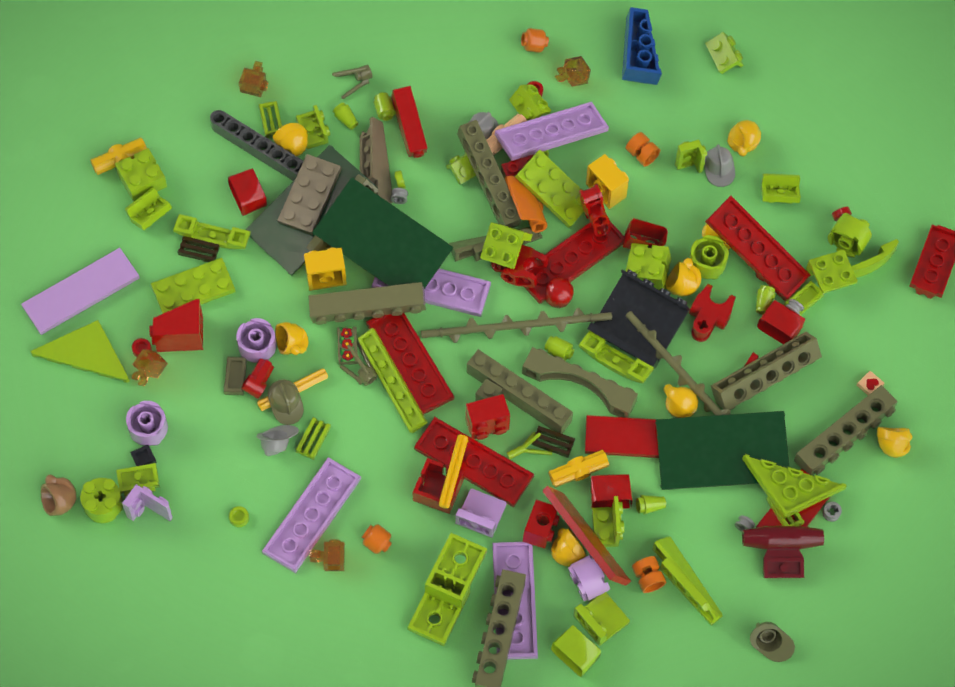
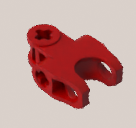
M595 184L586 190H579L584 214L589 219L595 236L602 237L609 234L611 230L610 222L605 212L604 200L599 186ZM606 225L603 230L597 231V227Z
M522 245L514 269L491 262V266L494 271L501 272V278L505 282L515 286L533 288L537 285V277L527 270L530 268H546L548 266V258L535 249Z
M710 284L705 286L697 295L689 311L690 315L696 317L691 331L694 340L699 342L708 340L715 326L722 330L725 329L730 320L736 296L730 295L726 302L717 304L710 299L713 286Z

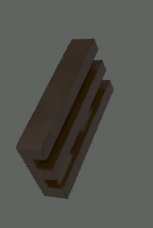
M183 236L180 249H178V255L205 262L216 260L220 248L219 244ZM186 248V249L194 250V251L199 252V253L211 254L212 257H211V256H207V255H203V254H199V253H195V252H191V251H186V250H184V249Z
M538 426L535 435L541 433V436L532 445L568 458L575 438ZM538 439H541V440L550 442L551 444H554V445H558V446L567 448V451H566V450H563V449H560V448H557V447H555V446H552V445H549V444L540 442V441H538Z

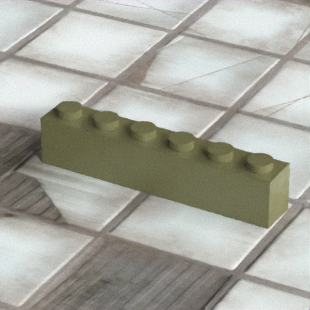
M422 282L309 295L310 318L313 323L322 325L329 321L363 320L365 317L381 318L389 314L399 316L406 312L417 314L426 310L424 286Z
M479 349L467 362V373L481 383L488 379L500 386L506 400L551 430L563 434L572 422L573 412Z

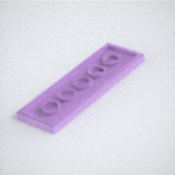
M588 102L495 130V136L510 160L513 161L533 155L538 150L546 151L607 132L609 126L594 104Z
M118 248L23 302L21 305L40 335L140 279L121 248Z
M439 268L424 290L425 303L481 317L491 282ZM376 277L372 283V288L388 286Z
M328 457L264 547L262 553L296 574L360 482L361 476Z
M525 542L493 543L494 594L497 593L498 587H495L497 575L501 576L502 569L526 574L525 587L507 660L538 659L533 545ZM506 590L502 594L509 597L513 592ZM506 609L498 611L502 616L509 613ZM496 628L497 635L504 633L503 629Z

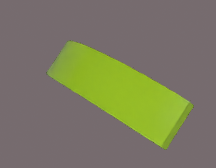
M182 214L178 215L173 232L181 236L219 244L220 248L245 249L251 231L235 227L229 230L197 221V218Z
M895 239L880 246L878 255L852 266L856 278L867 275L883 266L896 251L899 241Z
M591 331L586 334L579 344V347L594 360L632 381L643 384L654 370V367L637 358L635 361L606 344L605 339Z

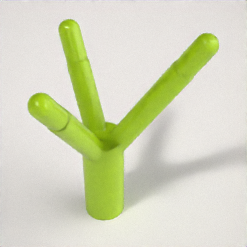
M533 432L521 446L507 452L509 459H512L522 453L552 455V452L526 449L541 436V433L535 435L536 432Z

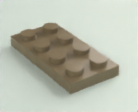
M306 154L277 221L283 225L313 235L312 232L317 227L341 172V166Z

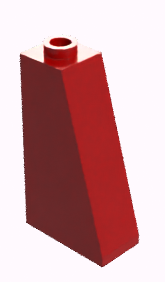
M411 86L394 89L391 99L408 156H413L414 158L422 157L424 153H427L428 148Z

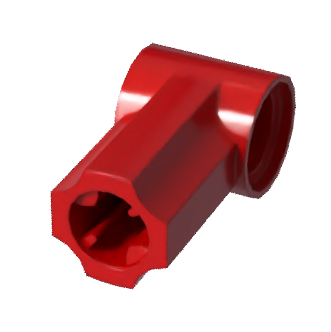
M260 358L252 373L244 381L241 389L259 399L267 386L265 383L274 369L272 363L267 359Z

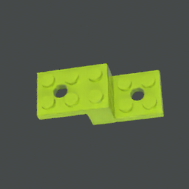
M450 533L425 583V593L407 627L409 631L445 646L470 595V585L487 553V548ZM463 555L466 557V561L464 563H457L455 557ZM437 615L440 617V621L437 624H432L429 621V617Z

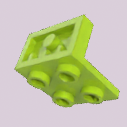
M491 222L480 258L514 269L523 242H531L533 234Z
M844 250L808 261L806 271L811 276H815L822 293L857 284L858 280Z
M614 496L612 507L592 508L593 532L605 547H618L619 541L623 540L624 521H621L623 505L622 502H619L618 496Z
M606 592L596 597L586 606L579 604L574 610V617L599 646L630 623L628 617Z

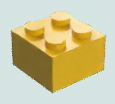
M604 154L588 165L586 185L589 188L595 184L599 186L604 200L603 203L608 209H611L626 198L629 178L624 171L617 167L612 158Z
M332 247L324 251L313 250L304 254L309 291L347 285L342 248Z

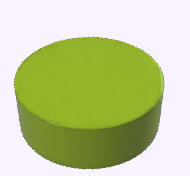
M395 171L394 175L398 188H406L402 171Z
M241 506L234 507L229 512L230 523L235 527L245 526L249 521L248 511Z

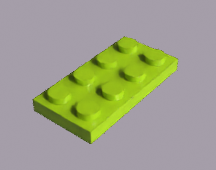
M538 150L515 176L568 228L584 212L579 190L582 189L541 150Z
M222 258L151 283L162 314L195 299H200V303L204 304L236 292Z

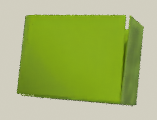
M574 625L558 637L551 647L552 652L580 677L589 670L601 655L600 648Z

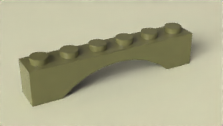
M532 347L522 367L523 375L539 382L566 380L590 389L602 400L609 413L618 417L629 418L637 402L638 393H635L633 389L619 386L613 380L601 378L595 372L585 371L577 364L565 362L561 357L551 356L543 349Z

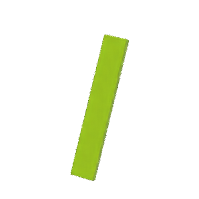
M371 328L357 339L409 432L413 434L428 422L376 330Z

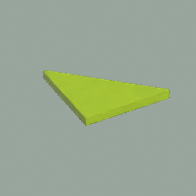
M99 320L31 351L33 357H41L58 364H66L83 371L98 373V375L123 380L126 383L130 382Z
M747 454L742 458L783 519L831 497L847 487L844 483L839 484L821 476L805 474L803 471L791 467L778 466L774 462L764 459L758 460Z

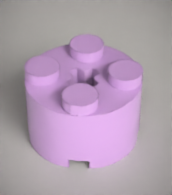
M254 318L250 319L249 322H244L238 328L236 338L240 355L253 363H257L260 358L269 361L277 347L275 332L271 324L264 319Z
M141 401L139 402L140 404L133 405L126 415L130 436L133 441L143 446L158 445L168 431L165 413L157 403Z
M591 555L568 567L570 577L573 583L577 584L583 601H589L610 590L608 582L605 583L604 581L605 575Z

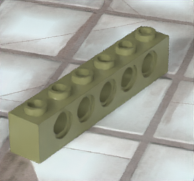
M474 120L461 125L457 135L498 224L511 228L519 226L521 219L478 121Z
M804 332L711 385L716 404L722 409L729 408L731 410L740 403L751 399L754 395L765 391L775 383L781 382L789 375L798 372L803 367L814 363L822 357L817 338L808 332Z
M882 385L879 386L797 452L794 461L810 475L820 474L828 462H835L843 450L847 452L854 445V441L857 439L862 440L868 434L867 431L870 428L875 429L882 422L881 419L885 416L887 418L896 411L895 406L898 401ZM875 407L879 412H875L871 408ZM857 419H863L865 423H860ZM843 430H848L851 432V434L847 435L843 432ZM833 441L837 444V446H832L829 444V442ZM815 453H820L823 455V457L819 458L815 455Z
M502 569L501 576L497 575L495 587H498L497 593L492 595L490 606H493L492 613H488L486 625H489L487 632H483L481 644H484L483 652L479 651L477 663L480 665L478 671L474 670L472 683H475V687H501L525 587L526 574ZM506 590L513 592L509 597L504 596L502 593ZM506 609L509 613L502 616L498 611ZM496 628H501L504 630V633L497 635L493 631ZM497 647L500 651L497 654H492L489 652V649ZM492 666L495 668V671L493 673H486L484 669Z

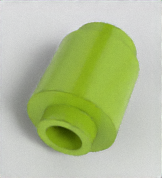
M379 93L374 97L378 118L384 121L391 120L396 114L392 99L388 93Z
M550 336L545 344L544 349L548 351V354L554 357H561L565 361L567 359L570 360L574 354L573 344L557 336Z

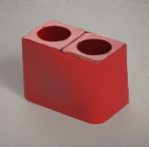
M253 168L228 177L230 190L243 216L267 206L266 195Z
M633 218L625 230L623 248L631 249L632 243L647 244L649 248H652V245L664 246L668 230L663 226ZM651 240V241H653L655 244L649 243V242H645V241Z
M774 300L759 319L757 327L778 342L785 344L798 336L803 328L805 318Z
M629 474L591 476V508L612 507L614 496H618L619 502H622L623 509L630 508V504L632 507L633 501Z

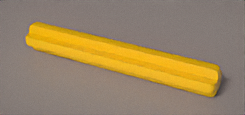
M322 368L294 382L300 393L327 379L328 374ZM268 396L257 401L261 411L271 407Z
M458 435L439 501L441 508L448 509L451 503L468 442V437L465 435Z

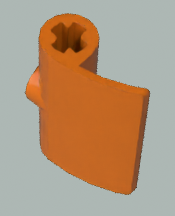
M506 176L505 181L520 219L528 220L533 232L539 233L544 231L548 225L542 212L543 203L515 176Z

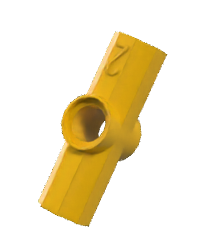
M140 137L125 145H113L107 153L90 161L94 171L99 175L115 168V163L125 158L131 157L133 159L134 154L147 149Z
M600 450L585 457L573 458L567 464L550 470L548 473L552 484L556 488L574 480L581 481L589 477L591 473L609 467L610 464L606 453Z

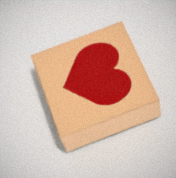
M869 371L856 386L869 395L879 386H884L885 383L873 372Z

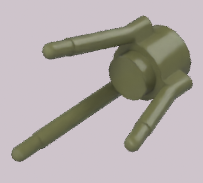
M369 65L332 73V76L335 77L354 74L356 80L361 81V83L341 96L342 99H345L362 86L369 84L368 79L372 78Z
M359 342L358 347L367 365L363 364L353 348L348 345L347 348L361 367L358 370L359 375L357 376L343 365H340V368L353 377L360 385L363 383L365 386L370 385L377 379L376 371Z

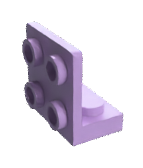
M136 484L122 502L126 517L132 521L142 515L145 509L144 506L168 521L173 519L168 505L169 502L161 496H154L153 492L145 486L140 487Z
M470 489L462 509L458 508L455 524L492 538L507 503L475 489Z

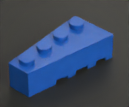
M630 7L625 26L622 80L657 85L662 73L658 64V54H656L655 40L652 36L649 12L646 9Z

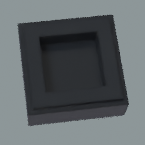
M149 445L130 452L136 466L157 463Z

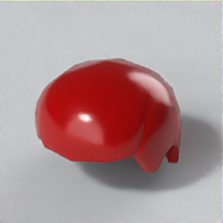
M561 277L550 280L545 288V300L555 308L566 307L574 295L573 285L567 279Z

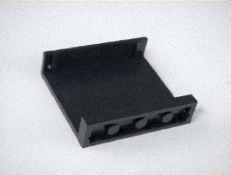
M629 269L627 272L621 270L622 276L600 312H611L612 320L595 321L594 324L591 322L587 329L619 349L656 368L661 360L656 357V349L637 331L638 329L629 321L626 314L632 311L643 325H646L649 331L655 330L657 332L656 339L667 350L690 309L686 306L687 302L679 297L677 299L670 297L671 293L663 288L660 290L654 288V283L647 279H644V281L638 279V274Z

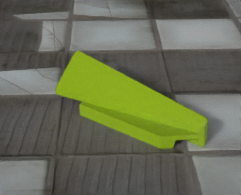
M669 536L654 542L653 551L662 560L660 570L712 626L723 614L679 548Z

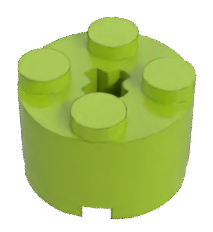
M843 213L828 234V242L831 246L834 244L837 247L836 251L844 250L848 257L859 256L872 237V233L868 228L870 225L864 219L859 220L848 213Z
M706 235L694 241L689 258L692 259L693 265L700 270L701 278L715 280L719 278L726 268L729 250L720 238Z
M96 478L83 485L80 495L81 504L85 514L94 522L108 523L121 513L123 499L117 484L112 479Z

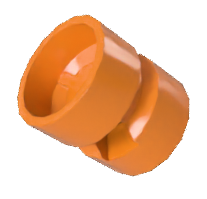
M643 132L634 135L626 145V150L633 157L637 156L636 159L644 167L650 165L659 156L661 151L653 142H650V139Z
M655 556L643 558L632 565L635 576L640 578L638 583L643 593L656 591L667 583L663 572L658 571L660 566Z

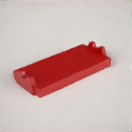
M931 225L909 287L916 289V294H924L930 299L934 296L942 298L955 263L954 230L940 225Z

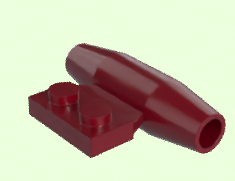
M763 526L743 530L742 544L746 547L767 550L763 557V578H804V557L800 549L823 546L824 531L823 529L804 526Z

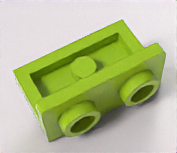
M722 32L705 43L721 74L736 65L739 67L744 66L741 61L743 56L739 50L735 49L734 45H736V42L731 35L728 36Z
M520 85L509 99L520 115L522 114L527 121L551 112L548 103L541 97L538 89L533 85Z
M313 105V111L296 116L297 122L307 130V149L328 144V136L331 135L328 125H324L323 111L318 110L317 105Z
M699 139L692 142L686 141L678 145L675 160L677 170L695 165L697 172L702 173L707 151L705 146L701 145Z
M466 152L461 157L457 155L449 160L450 163L446 165L447 169H451L459 184H463L476 176Z
M763 174L761 185L762 201L769 203H800V175Z
M152 187L125 208V211L133 224L145 230L172 209V206L168 201L160 197L156 189Z
M156 463L116 470L119 490L121 494L124 493V496H128L136 484L140 487L145 486L152 492L160 487Z

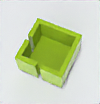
M149 148L134 154L133 159L128 157L115 163L117 174L133 202L152 187L157 192L167 188L165 176L159 165L156 164V160Z
M632 243L626 272L629 269L638 274V279L642 281L647 279L654 283V288L658 290L661 288L665 289L667 273L669 272L671 262L669 247L652 245V248H649L647 244Z

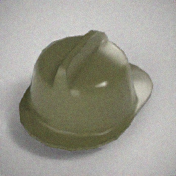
M284 379L274 382L268 390V399L273 414L281 424L293 425L301 419L304 412L299 391L296 385L289 380Z
M757 623L756 628L750 635L751 645L772 661H786L794 653L795 645L793 640L775 623Z

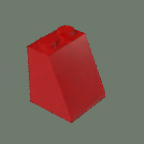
M200 299L192 300L153 318V325L149 326L150 337H152V345L156 346L157 352L203 350V312Z

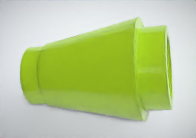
M342 102L334 108V116L350 130L359 124L348 104L346 105Z
M761 285L760 289L757 290L756 313L763 315L772 304L776 296L773 287Z
M641 495L636 498L637 512L643 515L666 508L665 497Z

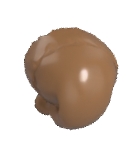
M46 476V483L41 486L43 508L49 516L63 515L75 504V487L64 477Z

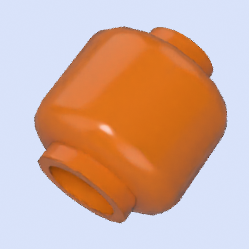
M528 28L521 37V45L524 46L526 51L540 53L549 43V37L541 29Z
M379 524L370 525L361 537L364 539L363 545L375 554L381 551L386 552L392 544L389 541L391 533Z

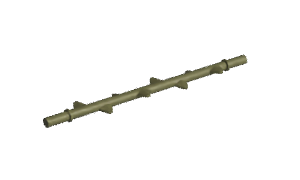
M576 308L573 316L549 318L545 311H541L536 320L513 322L508 315H505L501 323L478 325L473 318H469L466 326L422 330L421 335L422 338L449 336L454 343H457L461 334L484 332L489 339H492L496 331L521 329L523 334L528 336L532 327L553 325L560 332H564L567 324L612 320V313H590L584 315L580 308Z
M632 311L626 314L629 321L638 329L637 331L656 349V357L658 359L664 358L679 375L678 385H688L704 402V410L706 412L712 411L714 415H729L731 413L729 408L720 410L704 392L705 385L703 383L697 384L681 367L682 356L672 357L656 339L657 332L655 330L649 331L646 325H643Z

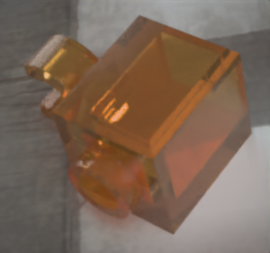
M582 56L565 59L564 67L557 68L560 75H555V78L558 82H563L567 79L572 87L588 84L591 69Z
M255 61L253 70L244 68L239 81L241 93L261 97L263 91L267 90L268 81L266 80V74L263 72V62Z
M143 349L132 364L138 370L133 373L132 379L138 380L140 377L138 385L145 386L148 382V377L158 378L168 363L156 351Z
M337 539L329 540V542L324 541V551L310 550V562L324 561V571H344L345 542Z

